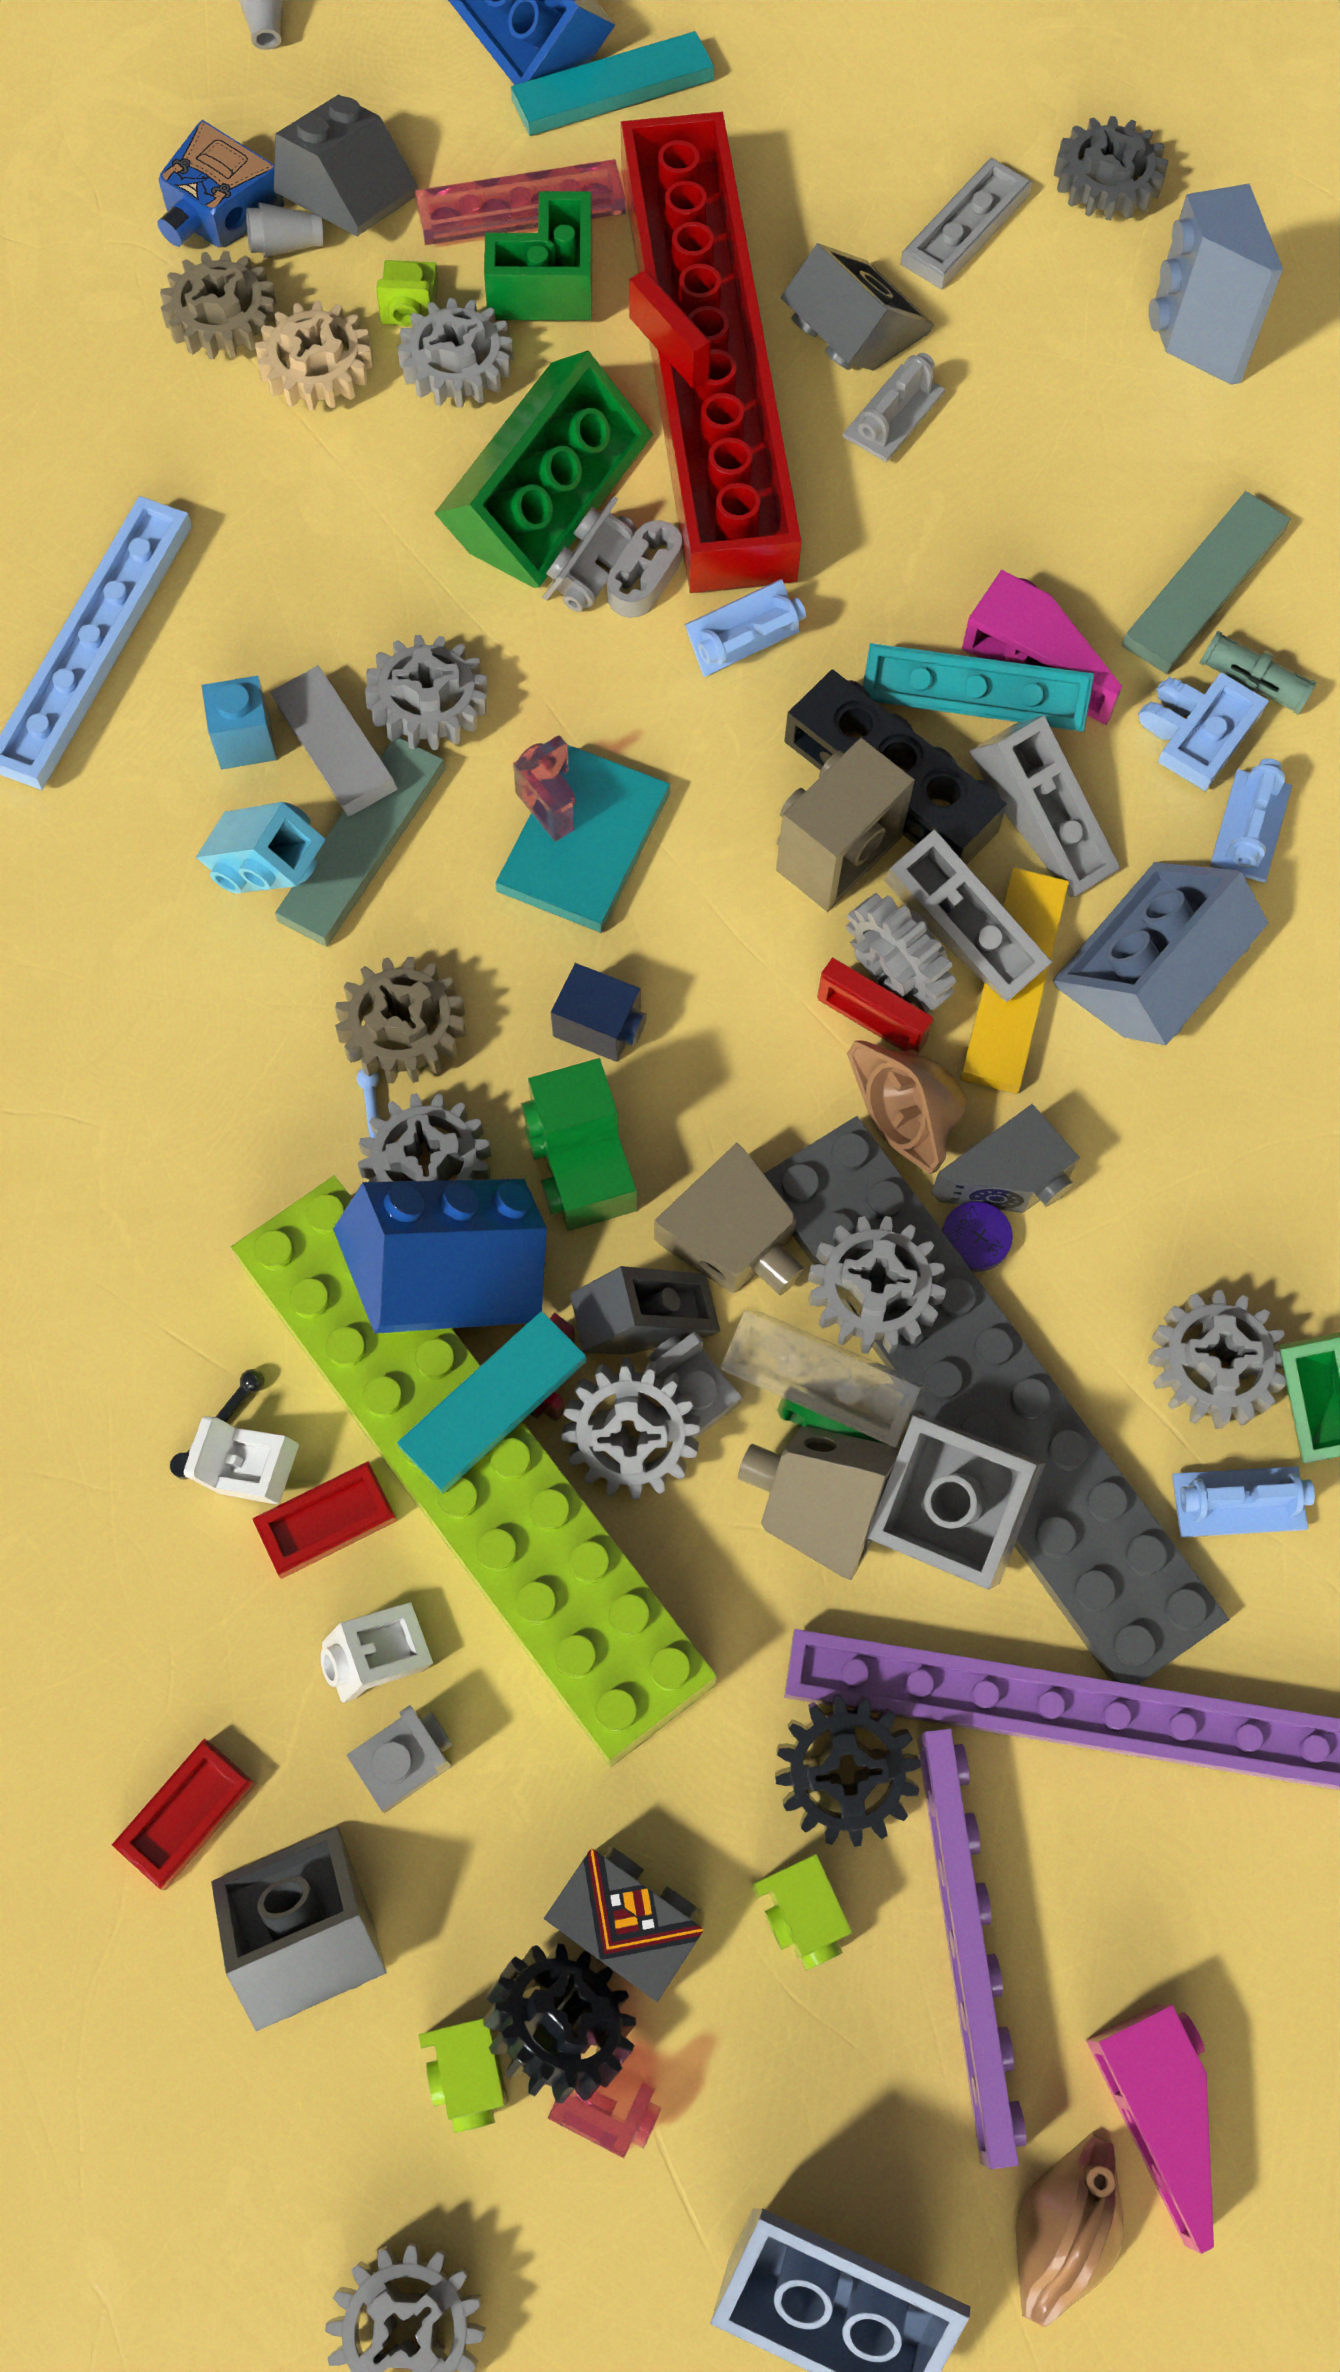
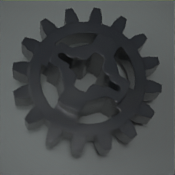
M837 1694L833 1698V1711L824 1714L822 1709L815 1702H812L808 1705L812 1722L805 1726L801 1722L791 1719L788 1723V1729L797 1740L794 1745L788 1743L778 1744L777 1756L790 1762V1767L776 1771L775 1779L778 1785L793 1786L794 1790L789 1792L783 1799V1806L786 1811L803 1807L805 1812L802 1815L800 1827L804 1832L807 1833L819 1822L824 1825V1836L827 1844L833 1845L839 1831L842 1830L849 1832L854 1847H858L862 1843V1829L871 1827L883 1839L888 1836L883 1820L890 1814L896 1819L906 1820L908 1814L899 1799L901 1795L918 1796L920 1789L915 1782L906 1778V1772L920 1768L921 1762L918 1755L902 1754L901 1750L913 1738L908 1729L891 1733L889 1729L895 1719V1714L892 1710L887 1708L876 1718L871 1716V1703L869 1698L865 1696L860 1698L855 1710H847L841 1694ZM854 1726L867 1729L882 1740L888 1750L882 1751L881 1748L868 1749L856 1739ZM830 1729L831 1740L819 1756L807 1757V1760H804L805 1754L812 1742L820 1734ZM846 1754L853 1756L857 1766H865V1769L855 1772V1783L849 1785L842 1784L839 1774L829 1773V1770H835L840 1767V1756ZM889 1783L886 1792L880 1800L865 1810L864 1800L877 1784ZM807 1789H812V1792L825 1790L839 1802L841 1813L831 1811L820 1805Z
M557 1943L548 1957H546L538 1945L530 1948L522 1960L515 1956L508 1963L487 1995L486 1999L493 2006L484 2017L483 2026L500 2032L489 2049L491 2054L508 2053L512 2062L509 2064L505 2075L509 2079L524 2072L530 2077L528 2084L529 2094L535 2097L544 2085L552 2086L556 2103L563 2104L574 2089L580 2098L585 2101L591 2098L600 2085L607 2088L623 2069L622 2063L633 2051L634 2044L626 2037L635 2027L636 2018L620 2013L619 2009L629 1998L626 1990L611 1991L607 1986L613 1974L609 1967L600 1970L596 1974L589 1969L591 1963L589 1952L584 1950L576 1961L568 1959L565 1945ZM540 1986V1990L535 1989L529 1998H523L526 1990ZM591 2045L597 2046L594 2055L581 2059V2054H585Z

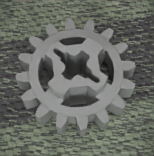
M449 298L447 308L440 310L436 304L431 302L428 303V316L424 317L417 313L410 315L412 328H401L402 344L398 345L397 348L400 367L403 368L404 381L406 384L415 383L417 396L422 398L433 392L435 403L438 406H441L447 397H452L455 399L457 407L461 408L464 406L465 397L472 395L478 403L484 402V389L488 388L497 393L501 390L500 377H510L511 375L510 360L514 359L512 338L508 337L506 321L496 322L495 310L490 307L478 313L476 300L471 299L465 308H458L455 299Z
M415 635L413 647L406 648L403 643L397 640L393 642L394 655L392 657L382 652L376 655L377 668L367 669L366 706L367 709L372 710V721L375 727L387 725V738L394 741L404 734L408 736V747L411 749H415L420 739L428 740L432 750H438L439 738L447 737L456 745L460 743L461 728L470 732L477 730V716H485L487 676L480 674V660L477 657L465 660L464 645L459 644L450 651L445 649V639L442 636H438L433 645H425L422 636Z
M874 893L847 915L850 922L846 925V930L855 937L850 943L855 948L856 959L867 969L875 983L902 997L905 1001L918 1007L925 1013H928L931 1009L935 1010L955 992L952 986L957 983L956 978L948 972L953 965L947 959L945 948L940 941L934 938L928 929L927 921L920 914L913 910L910 912L906 905L898 909L891 896L887 895L882 899L877 893Z
M411 1094L410 1108L403 1111L395 1102L388 1103L391 1118L385 1122L382 1119L372 1117L369 1123L376 1137L360 1138L359 1141L362 1154L368 1158L359 1161L358 1168L362 1178L370 1179L368 1182H393L392 1180L441 1181L449 1180L453 1175L457 1174L458 1176L454 1180L490 1179L489 1164L482 1160L491 1156L489 1140L479 1139L484 1134L481 1121L478 1118L466 1122V1106L461 1102L450 1111L445 1110V1103L441 1094L435 1095L430 1106H422L418 1094ZM432 1126L443 1128L451 1133L443 1134ZM400 1135H402L398 1142L393 1143ZM422 1142H426L428 1153H431V1163L428 1164L429 1176L427 1177L424 1175L422 1165H419L420 1155L422 1154Z
M865 1216L858 1218L855 1234L851 1235L841 1225L835 1228L833 1240L836 1247L820 1243L816 1257L822 1264L811 1265L808 1281L820 1285L810 1292V1306H826L819 1320L821 1328L830 1327L837 1323L841 1327L837 1342L843 1346L853 1335L861 1338V1351L865 1354H868L871 1350L874 1340H882L888 1354L895 1353L900 1335L911 1344L918 1342L922 1333L918 1323L932 1327L939 1313L931 1305L942 1304L946 1295L945 1288L932 1284L940 1280L945 1271L944 1264H928L927 1262L934 1249V1244L929 1241L916 1246L912 1242L916 1227L911 1224L901 1234L892 1232V1219L888 1216L884 1217L879 1229H871ZM870 1249L869 1253L858 1260L846 1259L858 1251ZM896 1255L902 1258L911 1270L905 1269ZM870 1277L882 1278L883 1293L871 1291ZM840 1299L848 1300L859 1314V1317L848 1310ZM908 1306H912L904 1315L894 1320L883 1322L884 1316L894 1309L907 1310Z
M1216 1290L1209 1298L1208 1304L1205 1305L1203 1299L1195 1293L1184 1303L1185 1311L1174 1305L1164 1317L1168 1326L1159 1325L1153 1333L1151 1339L1162 1346V1348L1155 1349L1148 1357V1364L1163 1367L1164 1372L1158 1376L1153 1384L1156 1389L1171 1387L1175 1392L1168 1403L1172 1410L1181 1406L1184 1402L1191 1406L1190 1422L1194 1424L1205 1413L1212 1414L1215 1429H1222L1230 1421L1231 1414L1234 1415L1241 1426L1245 1425L1255 1417L1254 1408L1264 1413L1275 1403L1270 1392L1279 1393L1286 1386L1285 1377L1276 1372V1370L1283 1369L1280 1351H1275L1274 1347L1285 1334L1283 1330L1268 1332L1263 1326L1270 1315L1267 1309L1259 1311L1254 1316L1248 1313V1297L1244 1295L1231 1306L1226 1305L1223 1291ZM1203 1323L1199 1339H1190L1187 1343H1181L1183 1335L1187 1330ZM1215 1350L1217 1351V1357L1209 1356V1353ZM1220 1361L1229 1362V1366L1226 1369L1221 1368ZM1250 1375H1257L1252 1388L1236 1396L1235 1390L1240 1386L1239 1379H1247Z
M624 1358L620 1373L615 1375L605 1364H601L596 1372L597 1385L582 1378L578 1382L575 1391L580 1400H568L563 1415L575 1422L564 1425L561 1434L562 1441L577 1443L571 1449L568 1461L570 1465L583 1462L589 1465L584 1478V1482L588 1485L595 1482L600 1476L607 1479L606 1490L609 1496L613 1497L618 1491L620 1484L629 1485V1491L633 1499H640L643 1484L649 1482L653 1489L661 1494L666 1489V1473L668 1472L672 1476L682 1479L686 1474L687 1464L682 1457L696 1458L699 1442L690 1436L700 1432L701 1417L686 1415L694 1407L695 1396L692 1392L677 1396L675 1391L678 1386L679 1376L675 1372L667 1376L663 1381L656 1378L657 1362L650 1360L644 1372L639 1373L634 1372L631 1359ZM643 1393L651 1396L663 1406L657 1407ZM616 1394V1401L609 1410H598L597 1415L591 1416L595 1407L602 1400ZM623 1421H634L636 1430L641 1431L640 1436H629L628 1428L622 1426ZM667 1442H672L660 1457L647 1463V1456L655 1448L667 1447ZM602 1451H606L618 1462L607 1457Z
M413 2241L407 2246L404 2258L401 2261H396L389 2245L382 2247L378 2251L377 2263L379 2269L375 2272L369 2265L360 2261L352 2269L354 2279L359 2286L358 2290L340 2287L333 2297L338 2305L346 2310L345 2316L332 2318L326 2323L325 2332L333 2336L342 2337L343 2344L327 2358L329 2366H340L347 2363L351 2372H384L388 2367L411 2369L413 2372H454L455 2370L474 2372L478 2360L465 2349L466 2344L483 2341L486 2328L476 2323H469L468 2315L473 2314L483 2303L481 2295L463 2297L460 2291L469 2271L466 2267L455 2271L451 2276L445 2273L442 2269L446 2261L447 2251L441 2248L431 2258L429 2263L420 2261L421 2251L419 2242ZM410 2277L423 2280L431 2286L424 2293L401 2292L395 2283H390L389 2280ZM366 2304L368 2307L366 2311L374 2320L372 2343L363 2352L359 2339V2321L363 2306ZM425 2307L431 2308L422 2320V2325L415 2335L419 2343L418 2346L412 2340L407 2339L400 2345L395 2343L387 2352H382V2349L391 2338L390 2334L397 2325L396 2319L392 2314L395 2313L404 2321L413 2314L417 2316ZM448 2308L451 2310L454 2323L453 2344L449 2356L444 2353L445 2348L437 2339L439 2318Z

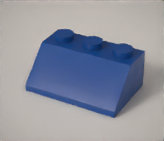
M448 0L514 85L590 63L615 26L614 22L596 0Z
M525 1179L363 1182L333 1228L374 1334L529 1323L542 1311L547 1227Z

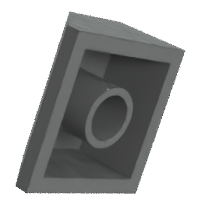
M338 94L275 133L274 192L355 236H359L417 196L418 185L381 117L360 106L352 98Z
M820 243L815 245L780 297L795 312L791 317L793 322L809 335L814 337L819 335L828 344V347L825 349L826 354L834 362L847 370H850L852 366H857L874 371L926 336L934 326L919 309L867 260Z
M338 1826L211 1881L225 1972L256 2032L387 1973L377 1931Z

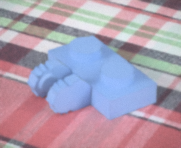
M1222 672L1205 694L1186 683L1183 684L1181 680L1168 677V679L1160 683L1156 690L1161 703L1172 710L1164 708L1162 704L1159 705L1157 702L1153 703L1150 701L1139 711V723L1143 725V728L1152 731L1160 739L1170 740L1163 749L1158 763L1206 792L1263 714L1269 700Z

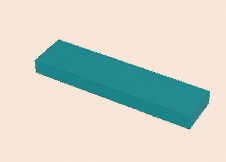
M696 31L513 85L511 86L513 104L529 136L713 81L714 65Z
M870 643L863 687L870 695V698L877 703L1017 723L1044 715L1049 726L1052 728L1085 732L1095 675L1086 672Z

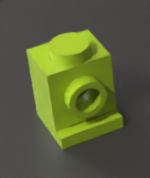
M817 1854L751 1886L757 1899L770 1894L775 1906L764 1912L773 1935L781 1950L793 1946L797 1957L801 1959L806 1971L843 1953L837 1940L851 1934L852 1931Z
M483 2019L418 2034L421 2049L435 2046L437 2060L426 2063L430 2094L434 2107L446 2105L448 2120H452L454 2133L495 2123L493 2109L503 2107L508 2103L499 2054H491L489 2049L496 2039L495 2030L483 2026Z

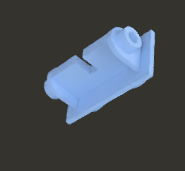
M780 579L684 625L702 675L706 677L800 632L799 621L806 618V612L798 598L789 600L784 582Z
M1269 758L1263 759L1251 772L1237 769L1209 867L1240 870L1246 878L1263 883L1266 882L1292 788L1291 784L1284 783L1286 776L1282 771V764L1279 761Z
M1298 1466L1172 1474L1180 1538L1308 1530L1305 1506L1314 1504L1315 1492L1310 1479H1300Z

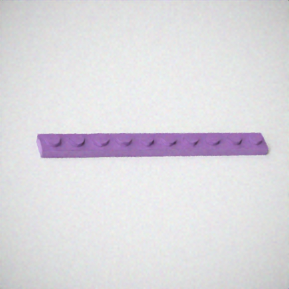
M794 1629L784 1698L832 1706L834 1695L841 1694L846 1708L855 1710L860 1698L865 1696L870 1700L872 1713L880 1714L889 1708L896 1717L1340 1790L1339 1718Z

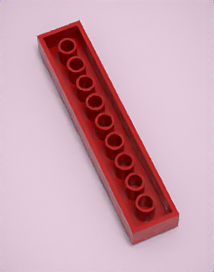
M723 111L621 121V170L638 273L643 270L649 273L710 340L708 381L694 389L691 388L649 340L679 530L682 535V549L689 592L698 593L763 586L780 579L784 583L797 582L802 541Z

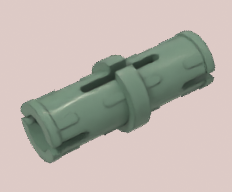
M1220 631L1216 632L1200 661V664L1207 665L1220 673L1222 672L1250 690L1256 691L1287 707L1297 715L1302 710L1317 683L1272 661L1274 654L1266 650L1259 654L1223 635Z

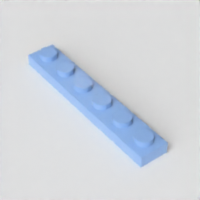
M141 496L138 497L0 734V775L43 790L190 532L192 524L187 512Z

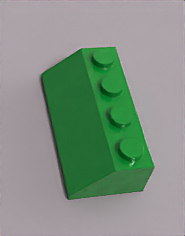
M589 350L551 362L434 514L469 554L533 588L540 587L548 576L546 572L563 548H569L577 538L573 533L592 506L596 510L600 507L653 436V433Z

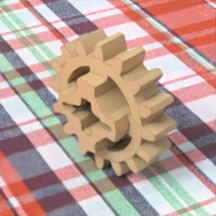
M315 301L311 311H304L299 303L293 304L294 315L287 317L279 311L274 314L276 328L266 325L262 326L263 341L256 342L255 345L262 382H268L270 393L273 397L285 392L288 406L293 407L300 399L306 400L309 411L315 410L319 400H325L330 408H335L336 396L342 394L350 400L355 397L353 383L367 385L366 370L373 368L369 334L367 329H360L359 318L356 314L344 319L341 305L336 304L329 312L323 311L321 301ZM343 344L347 347L348 352L343 349ZM281 359L286 361L287 368L281 363Z

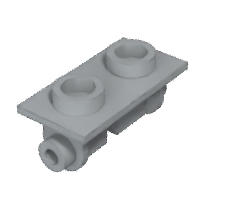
M926 353L910 356L904 365L901 364L845 430L843 437L887 463L945 393V388L933 382V369L935 368L933 359Z
M615 496L601 513L592 506L573 533L581 539L574 552L564 547L546 572L554 580L542 597L546 601L555 590H558L564 595L563 601L565 605L575 612H581L583 608H589L594 603L595 598L607 582L609 574L595 563L596 559L611 569L636 531L635 524L629 518L624 516L617 518L610 513L618 501Z

